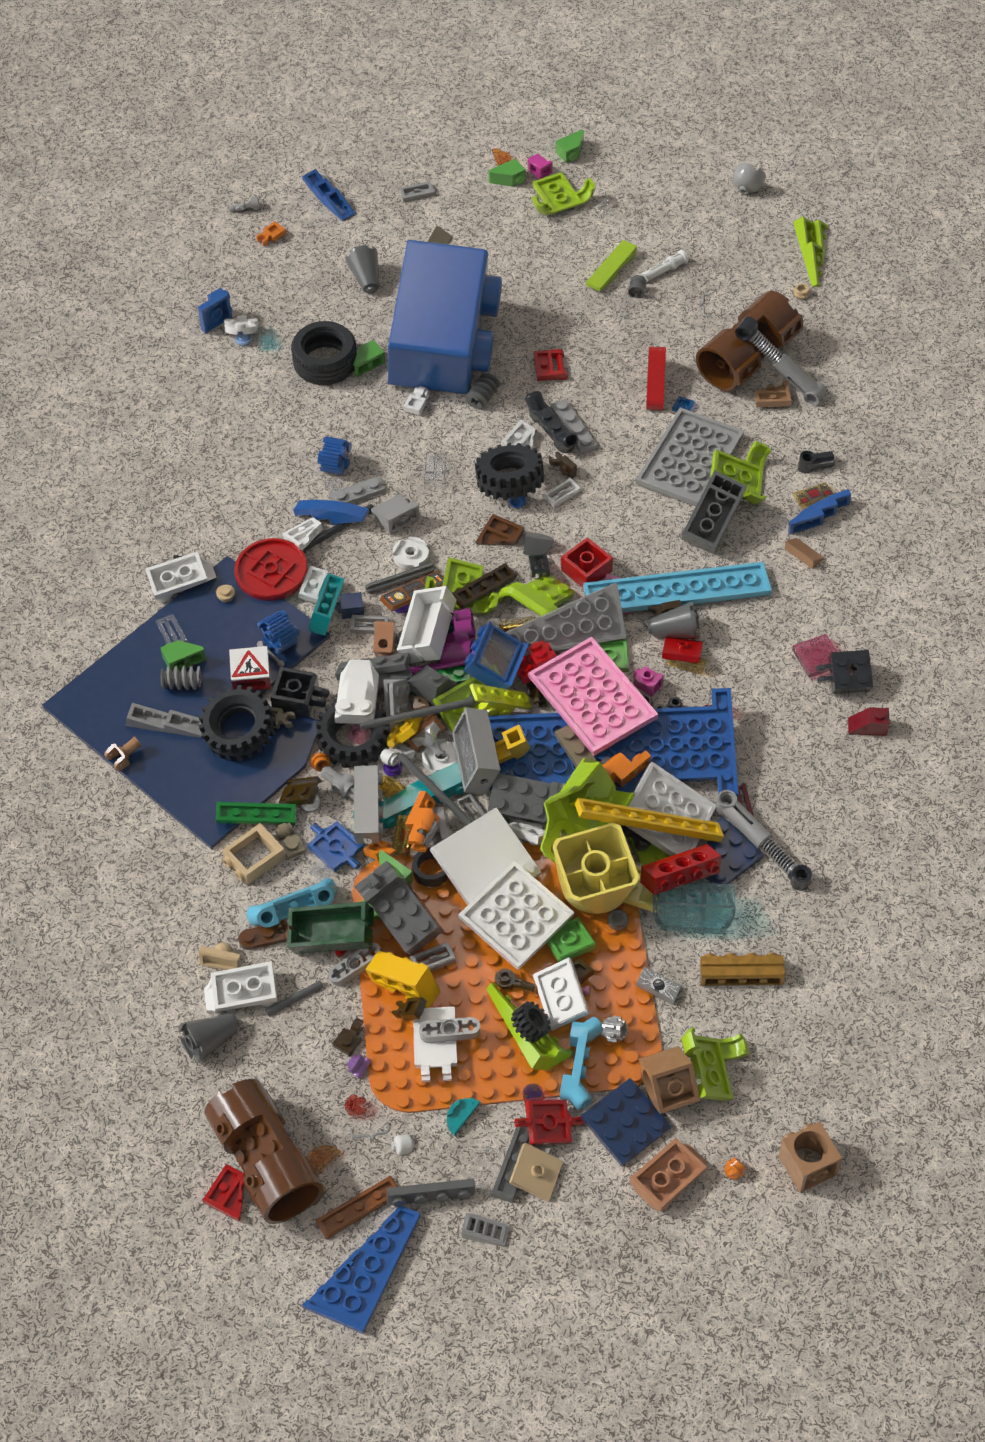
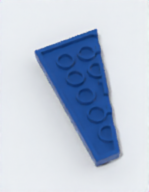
M404 1206L398 1207L382 1223V1226L348 1257L333 1273V1276L324 1285L322 1284L309 1300L307 1299L302 1304V1307L364 1334L421 1217L420 1213Z

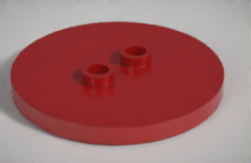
M268 538L256 541L246 547L236 560L234 572L237 584L244 593L255 599L273 601L292 595L302 586L308 572V563L304 552L293 542L280 538Z

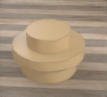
M801 283L794 288L793 293L799 299H806L810 296L811 291L808 285Z
M222 585L217 589L216 594L222 602H229L233 599L235 590L231 585Z

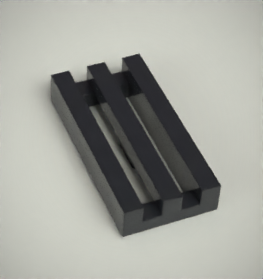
M547 554L528 556L532 578L536 577V574H539V577H543V573H546V576H550ZM535 559L538 569H535L533 560ZM540 559H543L545 568L541 567Z

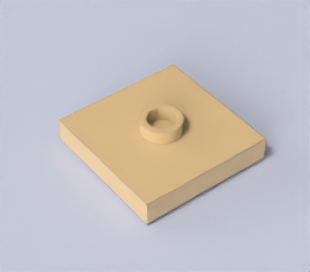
M524 1143L522 1144L509 1184L544 1201H549L563 1161Z

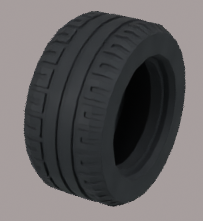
M318 321L308 324L299 330L293 338L291 344L293 366L301 378L312 384L331 385L343 381L354 371L353 364L357 355L355 337L349 329L336 322ZM321 347H333L341 351L338 355L327 359H317L308 355L311 351Z

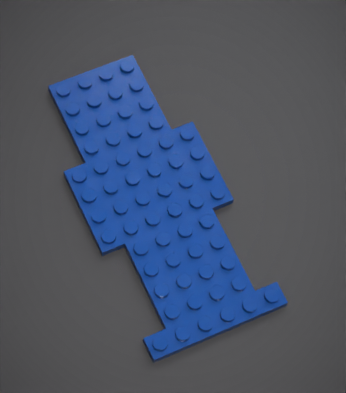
M731 688L711 689L712 706L654 709L658 713V719L596 754L594 758L597 762H601L604 757L612 758L616 754L622 753L632 762V759L637 754H642L646 750L651 755V762L681 782L717 780L718 794L723 790H730L738 797ZM559 713L489 716L494 743L504 739L502 732L520 725L530 746L529 751L518 759L513 757L500 763V774L552 783L553 781L566 784L576 767L554 736L555 731L568 725ZM647 767L624 787L615 782L616 790L634 793Z

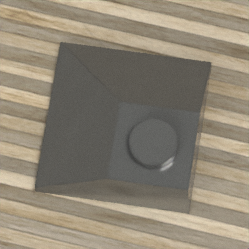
M428 665L408 680L410 690L434 704L433 699L457 685L456 682Z

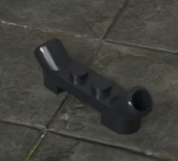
M540 391L526 395L525 401L529 408L531 419L534 422H538L554 441V446L561 453L572 452L579 443L578 435L568 430L546 404Z

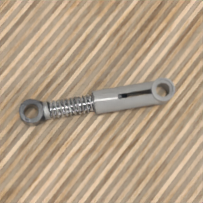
M750 316L744 317L735 329L736 336L742 341L749 340L757 348H760L759 351L762 350L761 353L764 352L766 357L769 356L768 359L770 361L773 360V367L803 394L804 401L817 406L826 393V387L820 382H815L785 353L781 354L774 345L772 346V343L758 331V323L754 318Z
M721 791L718 794L716 803L718 814L727 817L757 849L765 851L767 856L772 858V861L777 863V866L782 868L784 873L788 875L790 884L795 890L802 891L807 889L812 877L811 869L806 865L794 863L795 860H792L790 855L787 856L785 850L782 851V848L777 846L778 843L773 841V835L737 800V796L733 791ZM801 876V877H803V878H805V879L801 880V879H798L797 877Z

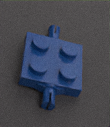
M338 821L324 829L316 822L310 826V829L317 835L315 839L307 844L308 849L334 873L347 863L355 870L361 867V863L354 857L364 849L363 844H356L355 837Z

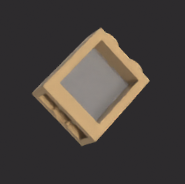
M261 823L222 849L224 856L222 860L226 867H232L238 880H244L247 885L286 858L284 848Z

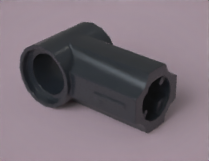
M809 450L802 451L797 466L798 470L801 473L808 474L813 469L832 467L835 463L834 454L832 451L813 453Z

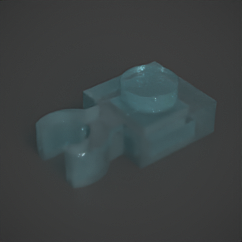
M263 326L260 327L261 335H258L260 351L277 350L276 336L273 334L272 326H269L268 331H264Z

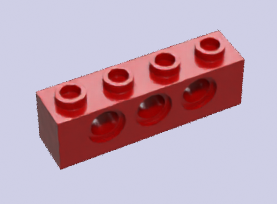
M706 844L641 866L640 883L653 895L720 873L722 856Z

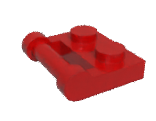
M562 349L533 351L537 381L567 380L568 375L565 371L563 360L565 355ZM552 358L557 359L558 371L553 370Z

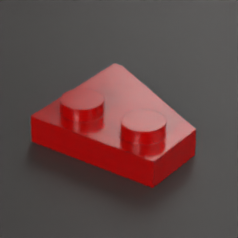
M226 1164L202 1199L203 1203L239 1222L241 1220L244 1194L243 1178L245 1174Z

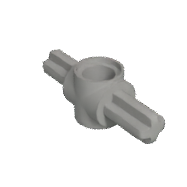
M329 766L323 767L320 774L331 783L332 791L341 795V799L350 797L354 800V778L348 773L338 774Z

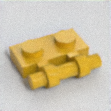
M423 717L405 720L402 725H395L387 738V746L393 748L398 743H403L417 732Z

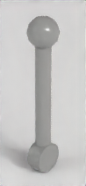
M264 641L257 642V647L265 646ZM268 649V654L277 662L278 667H283L285 665L284 661L279 660Z

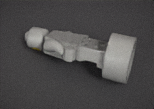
M256 196L252 197L250 202L233 205L228 209L230 212H235V210L241 211L249 207L253 208L254 211L261 208L259 199Z

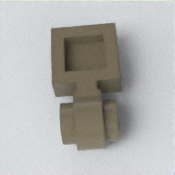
M282 823L278 825L275 832L279 840L284 839L279 843L284 848L287 859L289 860L305 853L306 849L298 834L291 836L294 834L291 824Z

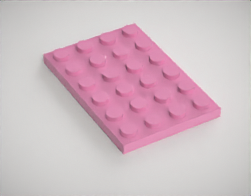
M593 637L588 638L528 673L531 681L593 756L658 719V713Z

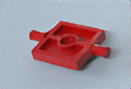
M528 1100L525 1102L526 1118H515L514 1120L516 1128L527 1127L530 1145L570 1144L572 1142V1126L583 1125L581 1116L571 1117L568 1111L567 1100Z

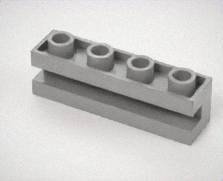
M378 765L354 766V834L356 844H364V838H371L372 843H380V835H383V823H379V818H383V806H379V801H383L382 789L379 790V785H383L382 773H378Z

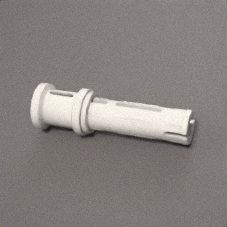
M680 250L676 255L668 256L666 261L641 273V276L649 282L669 270H676L678 266L687 264L688 256L683 250Z

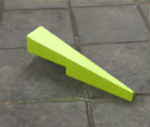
M495 983L489 984L486 989L532 1069L547 1071L571 1057L573 1052L570 1049H563L558 1045L559 1039L556 1037L551 1038L548 1034L534 1043L525 1041V1037L522 1039L520 1032L516 1033L515 1030L517 1028L512 1025L514 1022L511 1021L512 1013L518 1007L511 1003L512 998L509 995L503 996Z

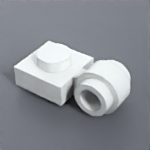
M423 386L415 387L413 395H409L403 406L404 411L420 415L426 405V400L430 396V390Z
M398 743L393 748L384 749L381 752L380 759L388 766H395L400 761L397 757L401 753L412 759L416 751L403 743Z

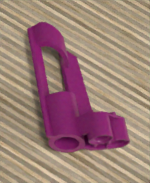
M471 608L453 612L454 617H452L455 632L447 633L440 658L441 662L428 664L429 667L434 670H440L466 664L464 663L465 659L472 653L471 646L476 639ZM426 665L409 669L412 675H415Z

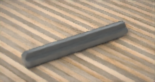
M428 563L365 585V590L370 594L434 572V566L432 563Z

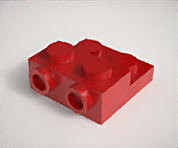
M542 640L533 643L527 648L528 655L523 657L517 671L523 684L531 682L528 675L529 672L557 657L549 642L544 643Z

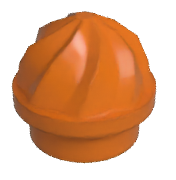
M315 753L311 758V766L316 771L321 772L323 767L330 766V758L327 754Z
M733 1157L731 1160L726 1161L724 1171L728 1178L736 1180L745 1175L743 1172L747 1167L737 1158Z

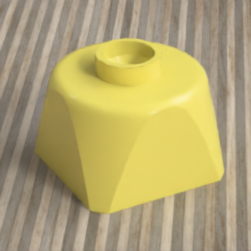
M609 823L556 839L553 844L557 873L564 897L573 907L580 911L601 914L618 908L628 898L639 879V874L622 828L616 823Z

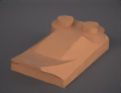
M675 1138L632 1175L629 1182L635 1192L653 1209L664 1211L678 1195L707 1170V1161L689 1144H683Z

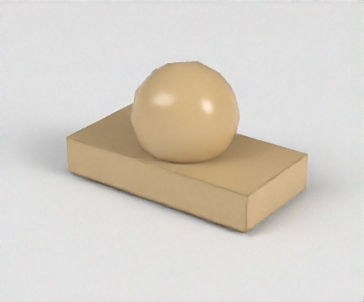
M226 942L219 943L214 948L201 946L199 949L200 965L222 970L241 967L240 954L233 953L231 945Z

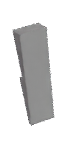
M131 704L126 719V726L197 738L202 737L199 729L201 722L198 717L174 710H169V713L139 704Z

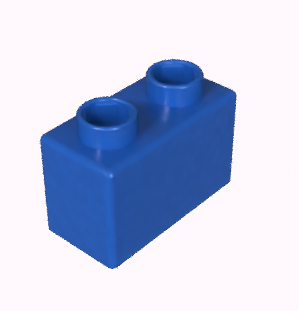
M407 240L388 343L389 385L412 388L423 386L428 390L467 394L471 389L473 371L489 372L494 333L493 331L480 330L482 316H498L502 277L487 275L489 256L487 250Z

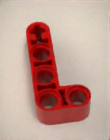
M649 346L646 410H663L666 347Z

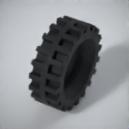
M507 443V446L499 444L495 449L488 448L487 453L482 452L481 458L477 457L476 459L477 486L481 493L485 492L487 497L492 495L495 500L499 497L503 498V501H507L508 498L518 500L519 496L528 497L527 493L534 494L536 488L540 489L542 487L541 483H544L542 455L537 452L536 448L531 449L530 445L524 447L521 443L516 445ZM506 468H521L513 472H499V470Z
M238 685L236 690L229 686L227 687V692L222 693L220 690L216 692L218 696L215 699L210 697L208 699L210 703L208 706L203 705L202 711L204 715H199L201 722L199 729L210 750L213 753L216 752L217 756L221 759L225 756L228 761H232L233 757H236L238 761H243V756L248 755L250 759L254 757L253 752L258 751L261 753L263 751L262 746L271 743L268 737L274 736L275 731L273 727L276 726L275 715L267 699L262 696L260 691L254 692L250 686H248L247 690H244L242 685ZM249 712L255 717V724L246 735L238 738H228L223 735L222 726L227 718L233 714Z
M337 699L333 700L334 705L332 707L327 704L325 706V713L320 712L319 721L316 722V733L320 751H323L324 754L331 758L332 764L336 765L337 762H340L342 768H346L347 764L352 765L353 769L357 764L363 763L364 766H368V761L373 760L374 763L377 762L378 755H381L385 747H388L387 738L390 735V725L370 728L371 737L364 744L358 746L343 745L337 740L336 733L341 726L347 723H335ZM376 702L374 719L386 717L385 709L380 710V705Z

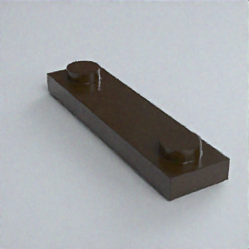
M504 563L452 594L456 598V604L459 608L465 609L514 581L517 575Z

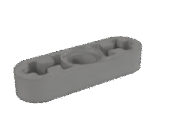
M373 943V948L359 949L333 966L328 972V978L336 986L345 985L366 971L367 966L374 958L370 953L374 950L377 953L378 950L382 951L377 943ZM354 961H361L358 968H351V964ZM340 973L341 977L337 979L336 974Z
M474 1017L425 1021L419 1027L420 1038L427 1043L474 1039L479 1036L481 1031L480 1022ZM470 1025H473V1031H469ZM448 1026H453L456 1031L452 1034H447L444 1029ZM459 1026H462V1032L459 1031ZM427 1029H431L430 1035L427 1034Z

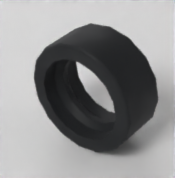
M428 847L426 852H417L414 856L412 863L413 875L416 881L423 886H440L448 879L444 870L435 875H426L420 871V864L428 859H435L430 851L431 847Z

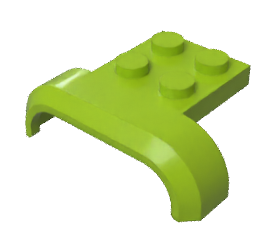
M560 172L533 181V188L539 197L537 195L533 196L532 203L540 214L551 215L588 202L595 192L596 185L591 178H587L583 187L575 192L566 177Z
M755 441L745 461L716 449L713 453L710 478L715 470L747 485L743 500L757 505L767 498L765 495L761 496L764 463L771 453V449L768 445Z
M448 557L442 586H447L450 592L453 593L480 578L483 574L484 566ZM427 576L424 589L439 587L434 583L433 577ZM491 593L490 596L484 597L466 608H471L474 614L492 612L497 607L499 594ZM455 603L454 609L461 610L459 606Z
M544 574L543 577H538L526 585L514 582L502 588L499 592L498 602L503 601V598L506 596H511L539 616L558 609L557 606L571 599L575 591L557 580L553 575L546 576Z
M695 1027L688 1029L681 1038L684 1054L690 1058L693 1064L700 1098L718 1101L734 1099L725 1061L743 1058L750 1054L746 1039L742 1034L725 1039L697 1036L694 1034L696 1032Z

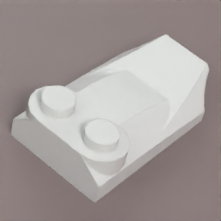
M198 552L145 569L155 599L159 602H167L175 593L216 578L211 562L202 558Z
M349 660L341 672L337 703L335 705V723L360 724V722L374 720L379 674L370 660Z
M272 961L211 973V979L204 988L206 1010L217 1012L254 1005L264 1007L274 1005L278 1001V993Z

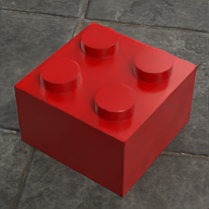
M587 537L561 556V571L583 588V583L601 581L606 577V574L613 572V557Z

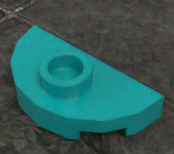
M464 1098L457 1100L450 1106L447 1112L446 1123L449 1131L454 1136L481 1104L480 1101L475 1098Z

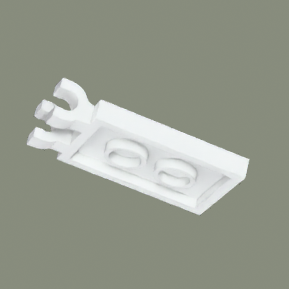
M455 1007L424 1008L420 1019L413 1020L415 1069L421 1068L422 1083L430 1082V1068L442 1067L443 1082L452 1081L451 1067H457L456 1040L424 1042L420 1038L419 1027L425 1021L455 1019ZM448 1026L444 1031L447 1034H452L456 1029L453 1026ZM427 1029L428 1035L431 1034V1029Z

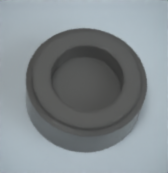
M619 909L611 911L608 915L609 927L616 931L625 929L628 925V915L626 912Z

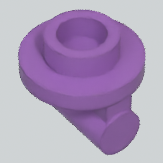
M360 1053L358 1056L353 1054L347 1063V1066L350 1067L348 1072L361 1079L371 1060Z

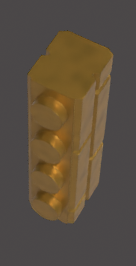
M708 953L700 956L701 986L784 985L785 968L783 955H778L777 953H768L766 955L748 953L743 956H737L735 953H728L725 956H716L713 953Z

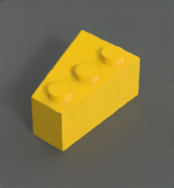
M378 950L366 968L372 982L393 993L398 990L407 995L405 997L406 1000L407 998L423 997L427 1001L425 1008H430L441 992L427 965L412 962L405 957H397L391 952L385 953Z

